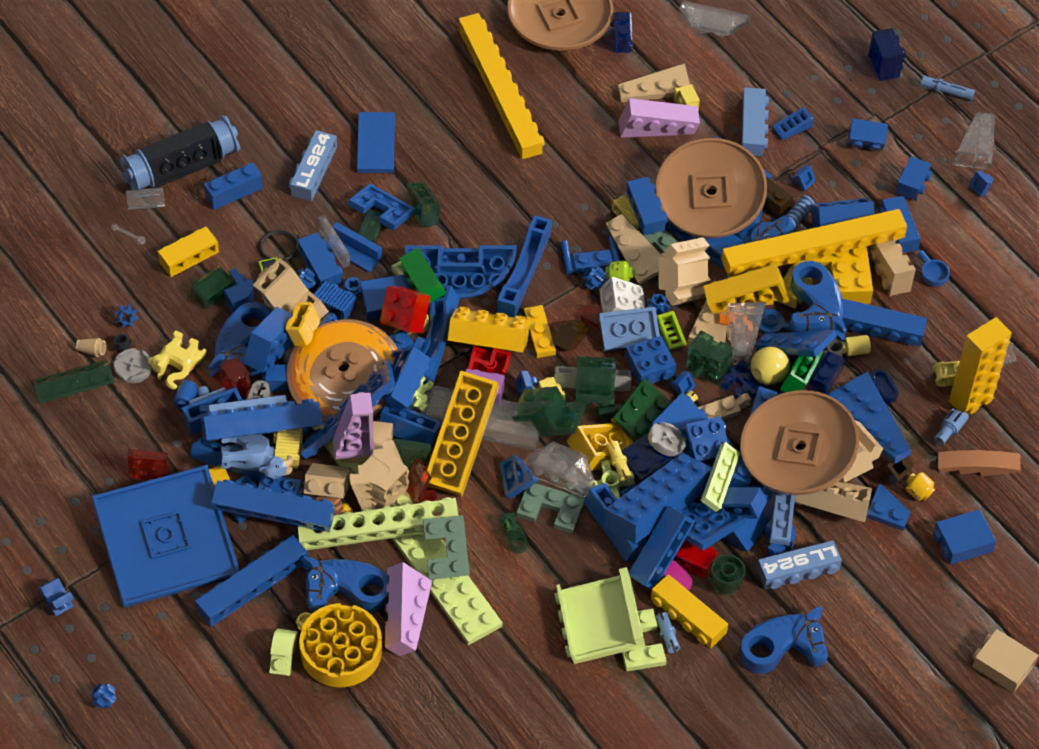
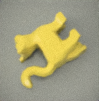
M176 330L173 333L172 341L163 347L160 354L150 357L148 361L152 369L158 373L157 378L159 380L162 378L168 364L181 371L172 373L166 379V385L173 390L178 388L173 381L184 379L206 356V349L199 350V341L193 338L189 340V347L187 349L182 348L183 334Z

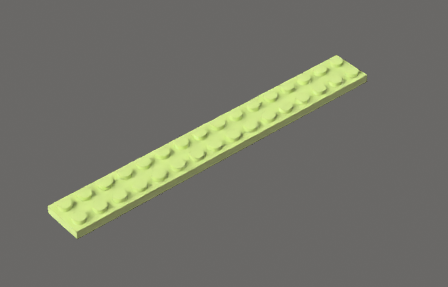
M323 423V425L311 428L314 432L318 428L322 430L324 428L325 423ZM333 441L329 444H324L340 467L351 468V474H359L358 465L362 464L341 462V459H335ZM405 491L391 507L401 506L406 503H416L408 492ZM418 515L415 517V519H419L422 516ZM402 518L396 519L395 522L401 521ZM424 534L391 538L411 567L429 578L427 560L447 558L446 544L441 538L425 540ZM469 576L432 580L430 593L467 645L502 627L503 622Z

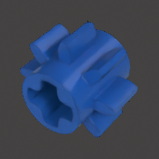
M599 266L595 269L589 267L583 275L585 279L583 282L591 290L594 287L599 289L606 282L604 277L606 273Z
M306 267L304 271L299 269L296 272L308 290L315 286L317 279L315 278L316 274Z
M653 294L652 299H647L648 307H655L656 315L663 314L665 311L669 312V301L663 294Z
M130 303L128 306L120 304V311L115 310V314L119 316L116 318V323L121 322L123 328L128 324L132 327L133 320H138V316L134 315L137 312V308L132 309ZM126 312L127 315L130 314V317H123V313Z
M99 683L91 692L93 699L91 703L98 709L100 707L109 708L116 700L114 692L116 689L109 683L106 685Z

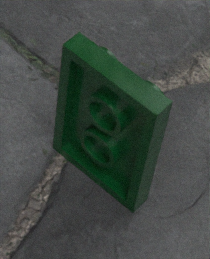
M644 378L616 412L611 421L640 446L648 437L649 430L647 427L672 402Z

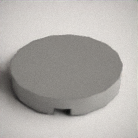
M135 348L122 351L117 355L113 365L116 376L126 383L142 382L148 378L152 371V366L148 363L150 356L145 351H139Z
M656 423L648 432L650 444L661 454L677 456L681 454L686 446V439L680 435L681 431L669 423Z

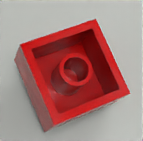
M387 286L379 323L409 333H423L431 296L401 286Z

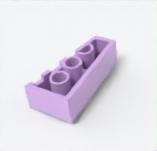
M632 98L628 99L619 119L621 138L695 134L700 124L698 106Z
M359 392L350 395L332 439L335 459L372 456L374 450V431L370 393Z
M404 562L387 568L389 584H387L386 592L389 593V603L386 604L388 621L385 627V648L398 656L416 651L432 585V580Z

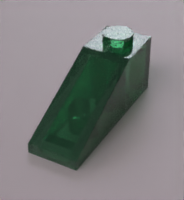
M407 183L411 203L415 208V217L420 225L424 227L439 225L440 203L426 183Z

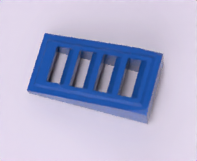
M803 107L773 125L772 128L780 139L784 140L812 128L813 117Z

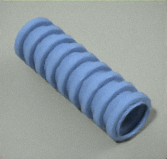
M803 195L785 215L792 220L794 230L811 211V204H815L809 196Z

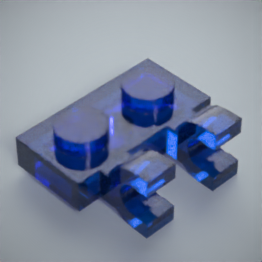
M744 360L729 368V374L722 377L724 382L720 385L726 391L737 382L741 387L734 389L736 394L734 395L735 400L745 393H748L753 398L756 396L759 386L766 389L768 386L756 381L751 373L750 366Z

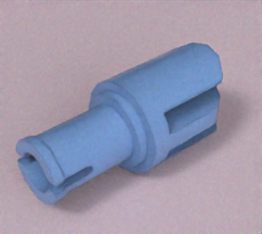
M952 408L941 422V430L934 437L935 443L943 446L951 435L954 436L959 432L968 420L969 415Z

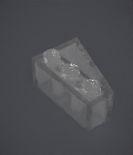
M976 113L956 152L955 166L990 169L993 158L995 114Z
M766 302L728 303L726 322L730 364H749Z

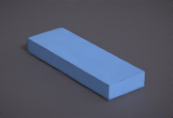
M775 492L770 543L790 545L795 495Z

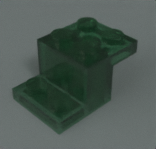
M577 356L575 402H579L582 405L598 403L600 406L614 404L615 359Z
M557 386L527 389L523 391L511 417L514 422L531 420L541 437L574 434L586 409L584 401L566 403Z

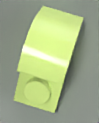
M277 629L275 631L271 647L269 673L291 675L292 659L296 650L298 631Z

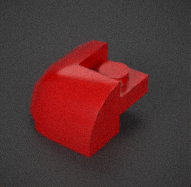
M473 346L467 369L505 375L512 353L497 348L488 351Z

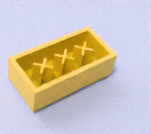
M459 307V309H455L450 318L448 341L523 352L528 342L530 320H526L523 316H515L514 318L507 317V314L496 313L495 315L489 314L485 310H478L476 312L470 311L467 307Z

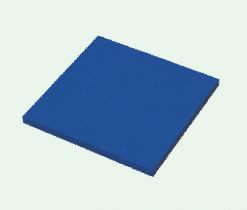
M208 465L91 496L123 608L226 580L234 572L240 571L222 510L214 509L211 504L215 488Z

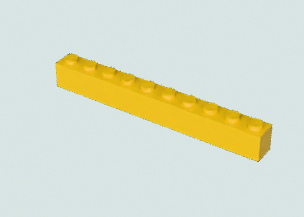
M479 13L459 18V32L521 159L542 154V148L545 145L542 135L539 136L537 125L531 120L530 110L526 109L524 98L519 95L518 86L516 83H513L511 72L506 69L505 60L503 57H500L497 44L494 45L492 34L487 31L485 20L481 19Z
M900 209L724 248L721 260L728 277L737 276L748 271L764 268L767 265L776 264L778 267L794 264L803 260H812L816 257L829 256L838 252H847L851 249L899 240L905 237L907 224Z

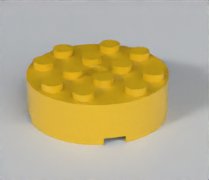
M341 603L331 604L312 613L302 626L299 640L301 661L307 673L316 681L332 687H349L363 682L377 669L382 656L381 630L377 621L366 610L355 605L351 607L341 605Z

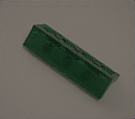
M107 360L32 380L39 404L115 383L110 364Z

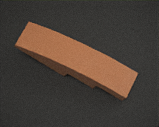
M986 450L938 452V469L940 472L959 470L960 474L980 472L981 476L1021 472L1020 454Z

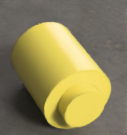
M868 335L846 337L844 342H842L844 345L843 353L846 356L870 354L871 345Z

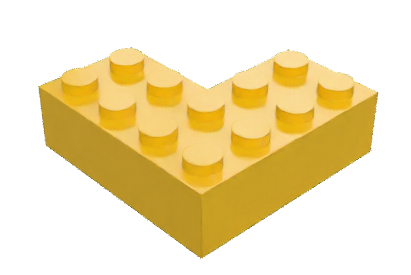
M867 246L791 264L797 266L805 261L821 263L835 279L842 299L871 304L873 286Z

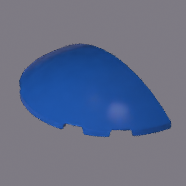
M442 245L405 246V255L418 247L441 285H451L459 299L476 297L496 287L511 269L517 251V245H479V248H443Z

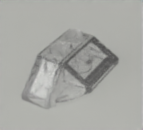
M684 0L680 6V9L694 29H698L701 33L713 32L716 36L720 37L729 36L748 24L752 16Z
M551 442L529 453L523 461L537 479L584 498L587 496L589 489L595 484L587 455L556 442Z

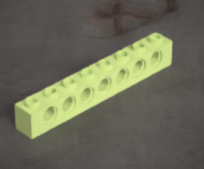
M456 498L423 501L418 504L406 503L397 507L386 506L376 510L365 509L362 512L356 513L345 512L342 515L334 516L330 532L322 531L321 533H316L318 530L298 526L299 543L306 550L424 534L423 519L459 516ZM436 513H442L439 516H434ZM418 515L422 516L419 519H415V517ZM402 518L401 521L395 522L396 519ZM378 521H382L381 524H378V525L375 524V523L378 522ZM358 524H363L361 527H355ZM338 527H343L341 530H335Z

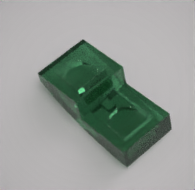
M368 210L358 234L376 243L383 226L379 223V217L383 213Z

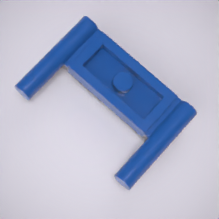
M613 236L608 237L610 250L573 253V256L570 255L568 241H562L561 248L566 273L570 275L574 272H585L589 267L595 269L597 266L605 270L610 262L620 261L617 243Z

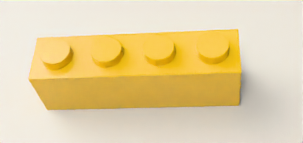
M669 574L652 589V602L657 607L665 610L671 619L678 621L685 631L691 632L696 636L702 645H706L711 649L727 634L728 623Z

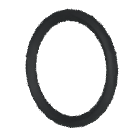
M271 231L261 239L259 249L266 259H271L272 257L264 252L263 244L269 236L274 234H285L294 241V251L289 256L281 258L284 262L293 258L298 251V241L288 231Z

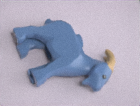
M249 435L221 440V443H237L221 447L222 469L235 467L250 471L259 470V472L265 473L266 477L272 479L290 475L292 472V467L290 466L293 462L292 457L288 455L287 460L277 456L273 457V447L269 446V440L262 435Z

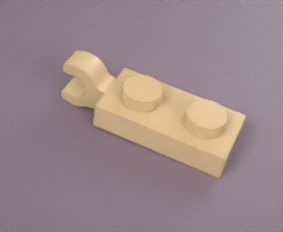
M748 393L739 396L736 400L732 395L698 408L702 409L709 419L721 416L723 421L740 415L742 408L750 406L749 401H751Z

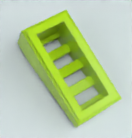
M671 311L657 315L659 332L668 350L686 346L687 343L675 312ZM668 321H670V323H671V324L664 325V323H665V322H668ZM673 327V330L666 331L667 328ZM674 333H676V335H677V336H673V337H669V336H668V335L674 334ZM679 339L680 341L678 343L671 344V341Z

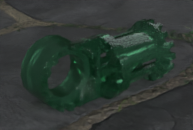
M506 513V515L500 517L499 522L506 530L505 534L510 542V549L517 554L523 553L527 550V537L522 527L518 525L515 513ZM516 540H521L524 542V545L516 547L513 543Z

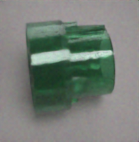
M725 554L717 557L712 563L710 573L714 589L721 596L735 593L743 585L746 572L745 565L740 558L734 555Z

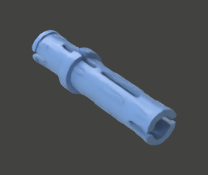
M924 75L921 82L922 87L971 101L975 93L973 89L951 84L940 78L938 80Z

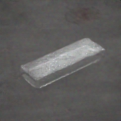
M324 215L318 217V228L343 268L350 266V254Z

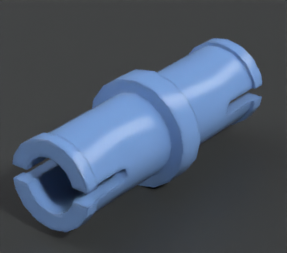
M663 612L664 620H662L661 615L658 614L656 620L661 630L660 636L664 639L667 646V651L674 653L672 647L674 645L677 652L680 649V645L675 636L676 630L669 620V615Z

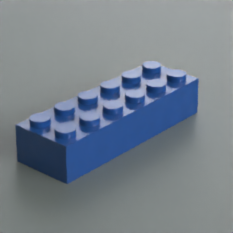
M682 452L605 508V528L634 544L638 543L653 531L668 506L681 511L704 493L712 468Z

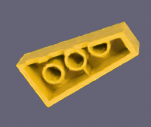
M776 264L767 265L764 268L704 285L707 304L712 314L734 311L739 306L753 308L755 304L759 303L772 305L773 301L782 300V303L789 302L785 282Z

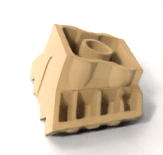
M704 238L671 244L665 250V253L658 257L659 289L665 290L666 299L672 306L706 297L704 285L710 281L708 277V260L710 257L705 250L710 245Z
M856 420L859 433V450L854 464L847 474L839 480L844 483L873 469L872 461L878 459L883 450V447Z
M393 440L382 441L383 449L373 450L372 456L362 465H358L359 474L349 475L350 484L362 511L392 506L408 489L409 469L403 464Z

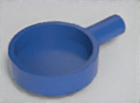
M923 250L918 252V257L924 263L921 271L923 281L935 287L944 285L950 275V269L947 264L940 260H930Z
M765 309L756 317V328L763 335L781 333L782 330L792 331L789 323L784 322L783 315L776 310Z

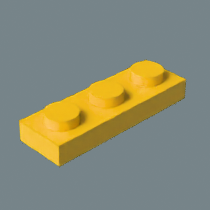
M543 305L524 308L525 318L530 320L529 332L537 358L556 355Z

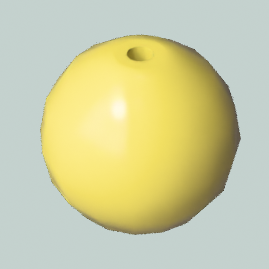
M768 346L758 350L753 355L750 369L757 382L773 386L781 383L787 377L790 363L787 355L781 349Z

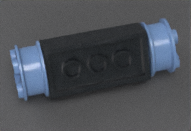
M222 115L217 121L212 123L207 121L143 147L140 150L138 149L133 155L128 157L125 155L121 156L119 162L124 169V172H122L123 178L126 183L129 182L133 193H140V189L147 186L158 188L219 163L228 153H238L241 149L236 139L238 132L235 126L230 125L228 117Z

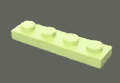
M726 442L720 445L701 501L715 512L721 509L740 455L737 450Z

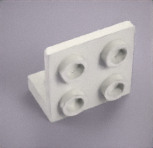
M611 277L599 288L602 313L645 308L642 286Z

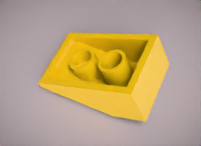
M614 423L577 426L567 440L568 445L584 471L600 470L602 467L601 461L609 460L610 465H612V458L607 445L610 443L613 446L612 442L614 441L619 443L622 454L627 459L639 453L632 439Z

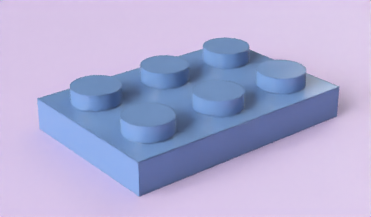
M655 307L599 313L598 315L604 352L626 349L627 346L660 336Z

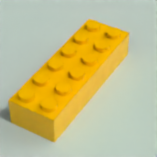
M997 317L966 336L949 402L962 413L973 414L983 404L987 405L994 399V392L997 388V382L1000 378L1001 368L1004 365L1003 361L1007 355L1006 351L1012 334Z
M460 371L423 480L426 486L463 497L499 389L498 382Z

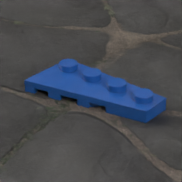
M835 329L771 333L762 335L754 345L757 351L769 346L779 348L785 354L816 357L837 337Z

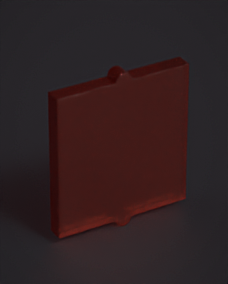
M418 458L408 475L409 485L406 490L414 504L420 502L432 479L427 466H424L421 459Z

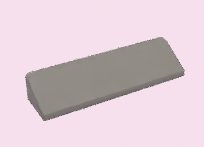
M555 367L554 379L556 384H560L561 388L631 390L630 370Z

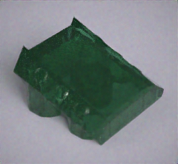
M394 438L393 441L402 462L409 469L408 479L420 480L423 483L431 460V445Z

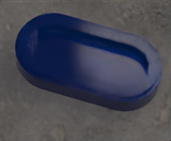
M882 369L874 370L870 377L885 403L895 402L899 395L897 386L886 371Z

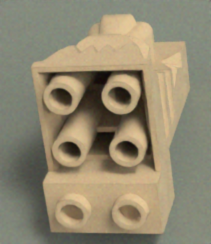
M281 258L273 265L265 268L253 284L255 289L260 292L263 300H265L264 305L270 311L279 307L293 314V310L299 302H312L320 320L329 312L321 300L306 288L292 267Z

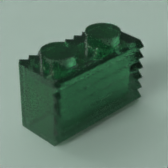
M220 266L216 269H211L205 277L200 280L197 279L192 283L190 287L191 296L205 309H208L211 305L225 297L224 290L234 286V279Z

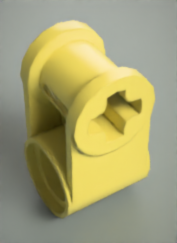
M960 361L938 362L933 365L937 386L946 387L954 384Z

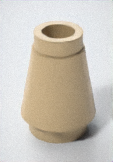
M101 338L77 340L76 350L96 357L103 356L106 351V342L101 340Z

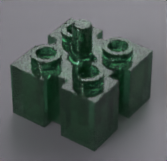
M701 330L689 344V357L687 358L686 368L693 372L692 374L695 378H699L701 374H704V378L707 381L719 385L730 371V359L733 355V348L722 341L716 342L713 336Z

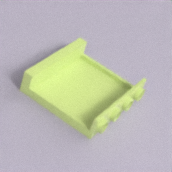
M627 567L619 569V576L561 590L559 584L556 585L558 592L554 593L557 605L560 604L561 606L558 614L560 621L564 622L565 625L562 628L564 640H568V645L565 646L568 658L572 657L574 664L645 647Z

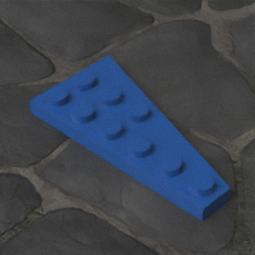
M387 358L382 362L384 366L378 372L373 371L369 375L367 383L359 385L352 393H370L372 407L379 402L383 395L390 394L395 386L392 365ZM349 397L339 406L341 410L335 416L330 415L326 419L324 428L322 430L320 428L316 429L300 446L301 455L305 459L316 455L325 443L329 444L333 441L332 439Z
M868 372L827 394L838 400L850 411L854 420L860 422L883 447L882 453L894 463L911 455L910 447Z
M632 484L620 491V497L637 486V484ZM696 502L690 503L681 510V512L696 521L685 540L702 551L745 524V517L738 516L735 518L729 516V512L726 511L715 512L710 507Z

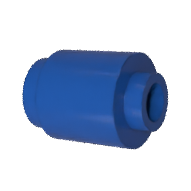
M184 380L179 385L173 400L177 408L182 410V407L189 405L190 400L195 399L198 391L197 385L189 380Z

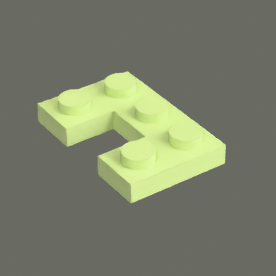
M654 610L638 611L642 632L657 630ZM662 644L621 652L626 672L666 665Z

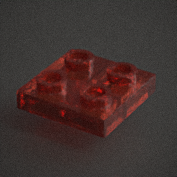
M128 449L127 459L130 477L157 479L171 475L168 453Z

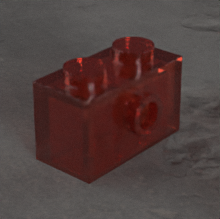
M237 357L226 360L220 365V384L226 390L236 387L243 399L249 395L251 390L249 371Z

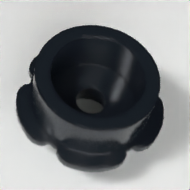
M119 334L113 339V347L117 351L122 352L130 347L131 340L125 334Z

